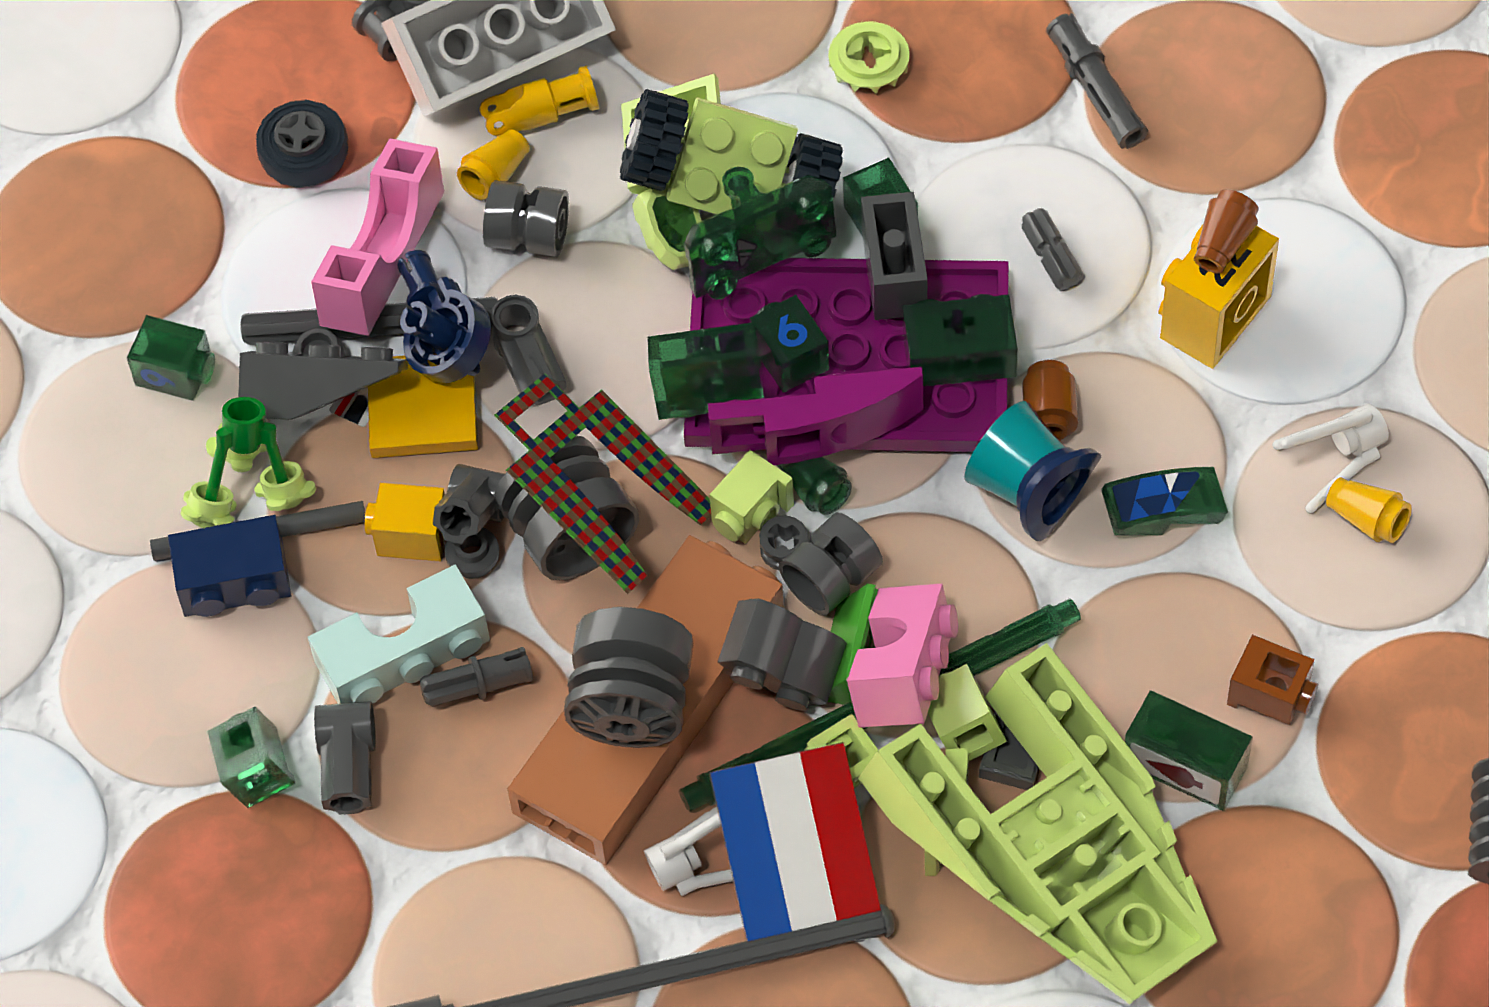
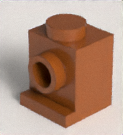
M1252 634L1230 679L1227 705L1236 709L1239 705H1242L1290 725L1296 711L1306 715L1315 698L1319 685L1311 681L1315 659Z

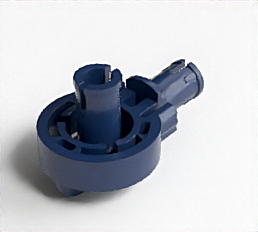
M413 250L406 253L405 256L412 269H409L406 260L403 258L399 259L397 267L410 292L406 303L413 308L411 310L406 307L400 319L401 329L405 332L403 348L407 362L417 372L439 383H452L467 375H477L481 369L479 362L483 358L490 341L491 322L488 312L482 304L462 293L458 283L454 282L453 279L448 277L438 279L431 264L430 256L426 251ZM427 360L436 364L437 366H430Z

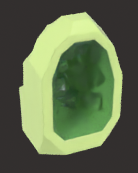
M666 185L662 191L649 189L638 194L632 206L635 220L640 225L647 248L655 253L662 264L675 270L688 267L694 260V256L699 254L705 229L698 209L667 200L666 194L669 185Z

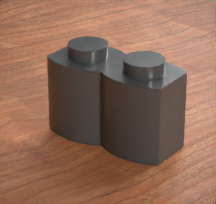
M759 598L740 600L737 603L718 663L732 672L730 678L734 682L753 689H762L764 685L776 693L775 701L794 710L806 711L808 705L827 704L847 642L838 635L815 624L803 621L794 613Z

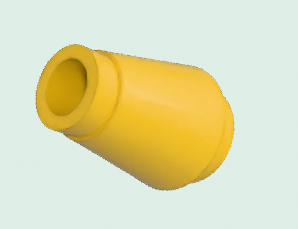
M509 129L504 134L463 156L461 166L457 170V178L460 185L472 197L479 200L487 199L492 182L495 180L508 182L524 157L529 153L530 148L527 140L518 131Z
M1342 477L1335 480L1326 498L1327 507L1335 510L1336 513L1376 542L1386 540L1394 543L1404 532L1412 511L1411 504L1404 501L1402 494L1399 492L1351 480L1348 481Z

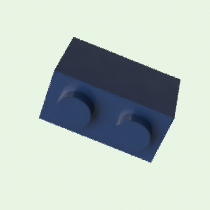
M276 515L168 535L175 588L184 617L192 615L202 617L213 616L221 613L224 609L244 605L266 606L278 599L292 597L283 540Z

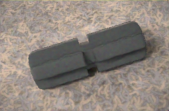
M1043 208L1027 212L1022 217V230L1036 254L1043 257L1041 263L1055 287L1064 291L1078 285L1081 281L1082 270L1067 244L1060 242L1063 237L1049 213Z

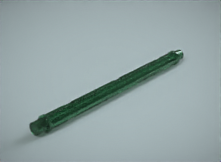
M1070 598L1055 606L1047 604L1042 609L1003 627V629L991 635H986L950 653L948 666L946 669H941L939 676L965 664L968 665L973 676L1054 636L1064 633L1065 627L1081 620L1080 612L1074 601ZM852 702L804 724L750 753H745L713 770L698 775L697 781L679 789L680 797L686 809L691 812L707 803L711 806L716 804L709 772L804 751L808 747V741L850 714H853L856 718Z

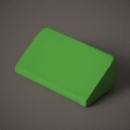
M867 583L846 597L836 607L831 632L844 639L847 644L827 702L853 706L847 679L857 649L871 647L873 636L868 617L878 592L874 584Z

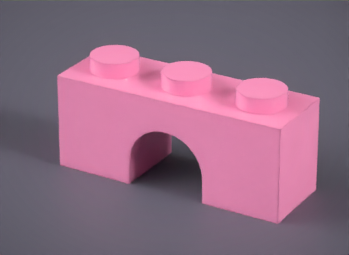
M943 583L878 588L868 617L875 648L857 649L847 679L858 728L925 723L931 700H937L939 695L938 677L940 671L948 666V645L950 639L956 638L958 634L956 608L953 604L947 605Z

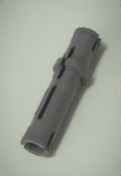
M1066 13L1053 19L1047 26L1046 33L1066 61L1065 70L1072 79H1077L1082 85L1103 121L1106 122L1120 148H1132L1142 142L1148 134V129L1140 117L1137 116L1127 97L1104 64L1105 55L1099 46L1092 44L1088 40L1073 14L1070 13L1068 16Z

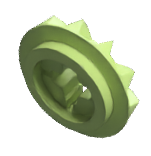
M859 22L844 28L834 37L829 47V67L834 71L838 83L846 82L850 84L854 92L860 87L871 88L876 94L881 86L888 84L895 87L899 76L907 73L909 47L902 34L893 27L879 22ZM868 46L869 53H872V56L876 59L874 68H869V66H866L865 61L862 60V54H864V47Z

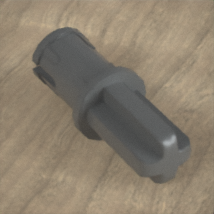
M520 647L500 655L479 660L475 656H471L468 658L469 664L423 676L420 679V687L426 704L434 706L475 694L481 700L486 698V693L511 685L533 681V676L525 648Z

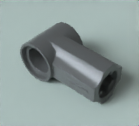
M516 294L505 296L498 300L491 313L494 348L504 358L519 394L543 374H546L562 391L566 390V380L539 323L538 309L534 302L525 296ZM513 325L526 327L521 331L515 332L506 329ZM547 392L534 404L539 406L553 401L555 398L550 392Z
M463 464L455 466L450 477L446 495L434 507L432 525L441 531L445 541L463 544L470 535L478 534L488 520L501 522L504 519V516L496 506L495 492L501 478L505 475L504 473Z
M369 701L316 705L314 710V729L318 755H321V802L323 809L337 812L339 815L359 813L362 809L371 806L370 752L375 751L376 747L373 704Z

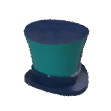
M1020 401L1003 412L987 430L967 463L964 479L967 483L990 491L1017 506L1020 511V520L1024 531L1035 541H1042L1050 535L1061 517L1076 499L1100 461L1101 454L1092 448L1073 450L1070 447H1065L1044 424L1032 405L1027 401Z

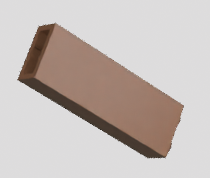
M689 535L637 607L669 616L682 623L693 636L689 679L683 685L686 691V704L683 708L681 733L673 741L660 746L643 748L613 746L594 741L576 732L565 721L563 710L507 788L512 813L606 866L734 683L730 678L732 672L718 663V659L738 601L759 598L784 608L783 584L779 582L777 577L761 566L750 567L733 558L726 548L716 542L708 541L704 543Z

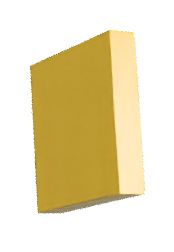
M405 355L393 356V358L406 359ZM427 360L430 366H437L436 364ZM408 363V370L368 387L369 447L372 458L478 450L475 376L467 375L452 383H439L417 372Z

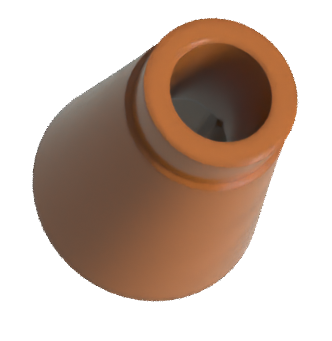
M1225 189L1219 192L1217 198L1210 199L1197 252L1194 256V261L1198 266L1212 273H1222L1226 265L1258 225L1256 215L1259 207L1251 198L1240 192Z

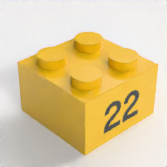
M1202 225L1193 238L1189 253L1183 260L1180 258L1174 259L1166 269L1161 281V285L1165 287V292L1158 311L1159 315L1162 316L1160 338L1211 369H1214L1271 298L1279 238L1256 226L1231 261L1226 265L1222 273H1212L1201 268L1194 261Z

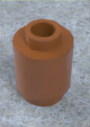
M1042 360L1032 364L1022 381L1023 401H1027L1032 405L1044 424L1061 441L1066 436L1072 434L1078 427L1075 378L1069 372L1068 366L1057 360Z

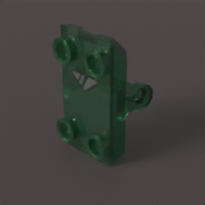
M733 167L727 170L723 175L722 183L725 194L730 197L731 208L692 225L684 242L685 255L690 270V288L696 299L706 294H709L713 299H722L735 290L737 280L801 252L809 258L823 254L831 245V239L837 236L832 187L822 179L812 175H805L767 193H761L756 188L753 173L749 169Z

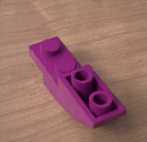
M922 367L891 368L882 371L850 374L838 373L814 377L815 394L784 395L772 398L708 403L712 455L749 450H766L767 461L772 465H780L827 456L875 439L902 425L923 410Z

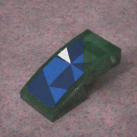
M1214 467L1177 468L1144 473L1105 483L1101 488L1114 535H1163L1171 524H1219L1228 513Z

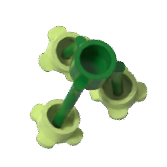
M237 397L223 405L222 423L216 431V437H211L206 442L207 453L214 457L209 481L195 483L191 490L184 493L183 500L187 503V506L181 508L180 514L185 520L193 522L201 528L233 523L234 517L230 515V512L235 511L237 504L233 500L231 490L221 485L225 461L231 464V468L234 471L246 472L252 468V460L260 452L267 451L271 465L261 473L260 482L255 486L254 491L257 497H264L267 500L266 505L269 510L280 511L296 507L304 498H308L315 493L316 486L313 481H306L304 472L298 463L282 460L276 441V425L266 422V409L263 403L251 397Z

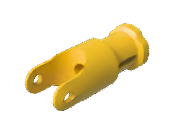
M585 65L579 67L578 73L553 81L541 78L510 88L504 93L488 97L481 102L480 113L482 117L487 119V131L492 135L500 136L509 129L525 131L558 122L560 115L587 107L591 111L599 109V104L589 70ZM491 104L496 105V109L493 111L487 110ZM497 121L503 123V125L500 128L494 127V124Z

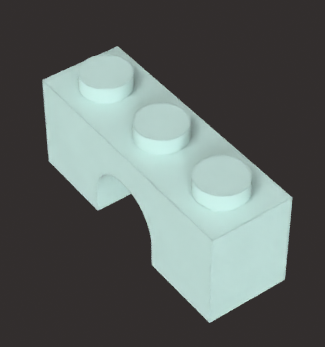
M456 564L406 588L415 621L407 631L398 636L380 637L371 633L363 624L358 613L308 636L314 662L338 704L369 701L373 704L385 692L405 682L414 683L420 681L423 676L429 675L434 668L454 658H466L477 652L482 644L490 641L485 613Z

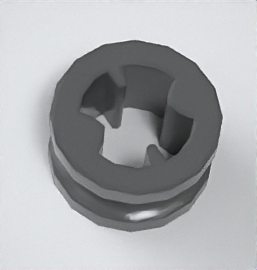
M787 515L776 516L768 520L762 526L759 534L761 557L765 564L776 570H779V563L802 542H808L807 529L804 524L795 517ZM780 537L782 540L788 541L793 538L794 548L789 550L786 546L781 545L775 549L774 539Z

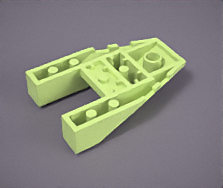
M1046 643L1005 669L985 696V699L1047 778L990 814L920 723L879 749L858 779L892 824L978 893L1127 1003L1131 1004L1212 947L1217 942V939L1191 875L1186 878L1173 846L1177 839L1170 821L1164 823L1153 796L1152 790L1156 786L1152 776Z

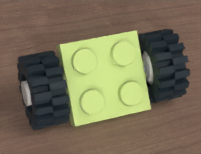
M649 89L644 90L635 108V116L632 118L629 126V135L626 136V147L622 153L621 160L623 162L620 166L621 180L662 191L671 178L666 194L668 201L768 228L773 212V216H775L774 223L814 235L820 232V227H823L826 214L829 215L831 200L835 198L837 191L835 189L836 183L840 179L841 172L839 169L843 162V157H841L843 147H841V144L799 133L798 137H796L798 128L795 125L698 97L695 99L686 128L684 125L688 118L687 110L689 107L687 100Z

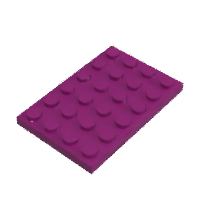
M694 256L684 421L685 447H711L708 403L772 398L784 395L815 394L814 377L838 373L850 374L882 371L891 368L922 367L923 410L889 432L846 450L973 452L987 430L1007 410L1009 261L925 260L928 280L927 315L874 320L866 259L750 257L745 266L739 267L738 257ZM787 314L786 325L798 323L807 330L805 341L795 347L783 345L778 338L780 318ZM790 330L786 336L789 340H796L799 337V332Z

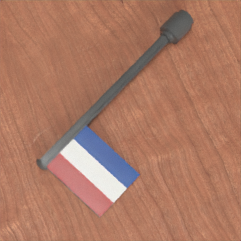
M844 742L709 772L746 941L464 1007H571L883 933L886 938L890 937L894 931L895 921L891 910L879 903ZM436 995L389 1007H454V1005L442 1006L440 996Z

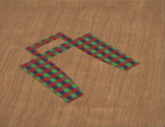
M543 374L494 414L529 450L505 471L627 594L647 574L596 507L550 459L555 453L582 430L587 428L632 472L701 525L711 516L710 498L602 389L579 408L546 374ZM547 392H550L567 412L535 439H532L515 419Z

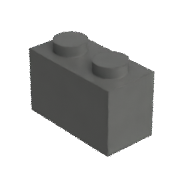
M914 191L861 197L862 237L874 320L927 315L928 280Z

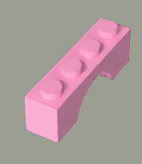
M389 138L370 173L367 210L355 242L350 248L331 245L311 281L320 326L369 336L401 276L397 267L399 259L403 258L406 260V263L408 262L405 254L415 249L444 194L437 147Z

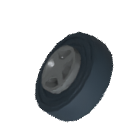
M311 100L290 101L274 108L262 120L256 133L257 155L266 173L280 184L297 188L315 186L330 179L342 168L348 154L346 127L337 112L324 103ZM304 143H309L308 147L302 148Z

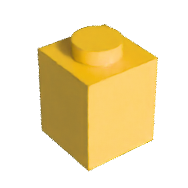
M391 483L379 484L376 503L369 502L365 513V534L373 536L377 556L441 562L445 540L441 531L432 524L434 507L445 496L444 488Z

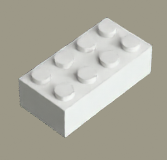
M430 0L381 23L423 116L445 108L616 30L603 0Z

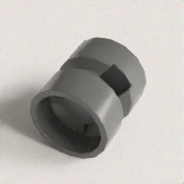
M499 180L493 181L488 192L484 210V245L490 248L515 251L520 244H524L527 251L531 254L558 257L563 248L568 225V192L562 189L538 186L532 193H528L523 184Z
M838 512L834 513L811 534L812 543L802 542L779 563L780 574L790 591L810 610L824 616L830 613L850 594V585L859 586L882 565V555L872 537L855 520Z

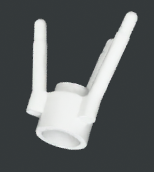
M1370 403L1365 404L1333 421L1293 433L1273 442V448L1281 450L1332 435L1336 447L1342 454L1349 455L1352 453L1356 455V458L1306 505L1305 509L1308 513H1314L1326 502L1329 489L1336 479L1342 477L1349 481L1364 466L1380 459L1377 446L1388 440L1389 432L1382 414L1374 405Z
M717 807L706 812L673 836L644 850L648 864L663 891L676 885L682 897L698 888L733 882L730 869L697 876L693 874V870L702 866L693 843L721 826Z

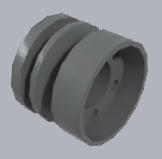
M575 436L550 459L589 499L626 545L633 537L639 524L638 509L622 486L610 478L609 467L599 458L598 451L593 444L583 436ZM506 472L495 492L496 506L502 515L509 519L512 530L523 537L524 547L541 573L551 580H568L585 575L600 567Z
M613 607L598 609L584 615L576 627L572 653L573 668L575 670L568 680L569 694L565 699L564 706L565 721L576 732L594 741L613 746L643 748L660 746L673 741L681 733L683 726V708L686 704V691L683 685L689 679L693 652L692 634L682 623L669 616L641 608Z

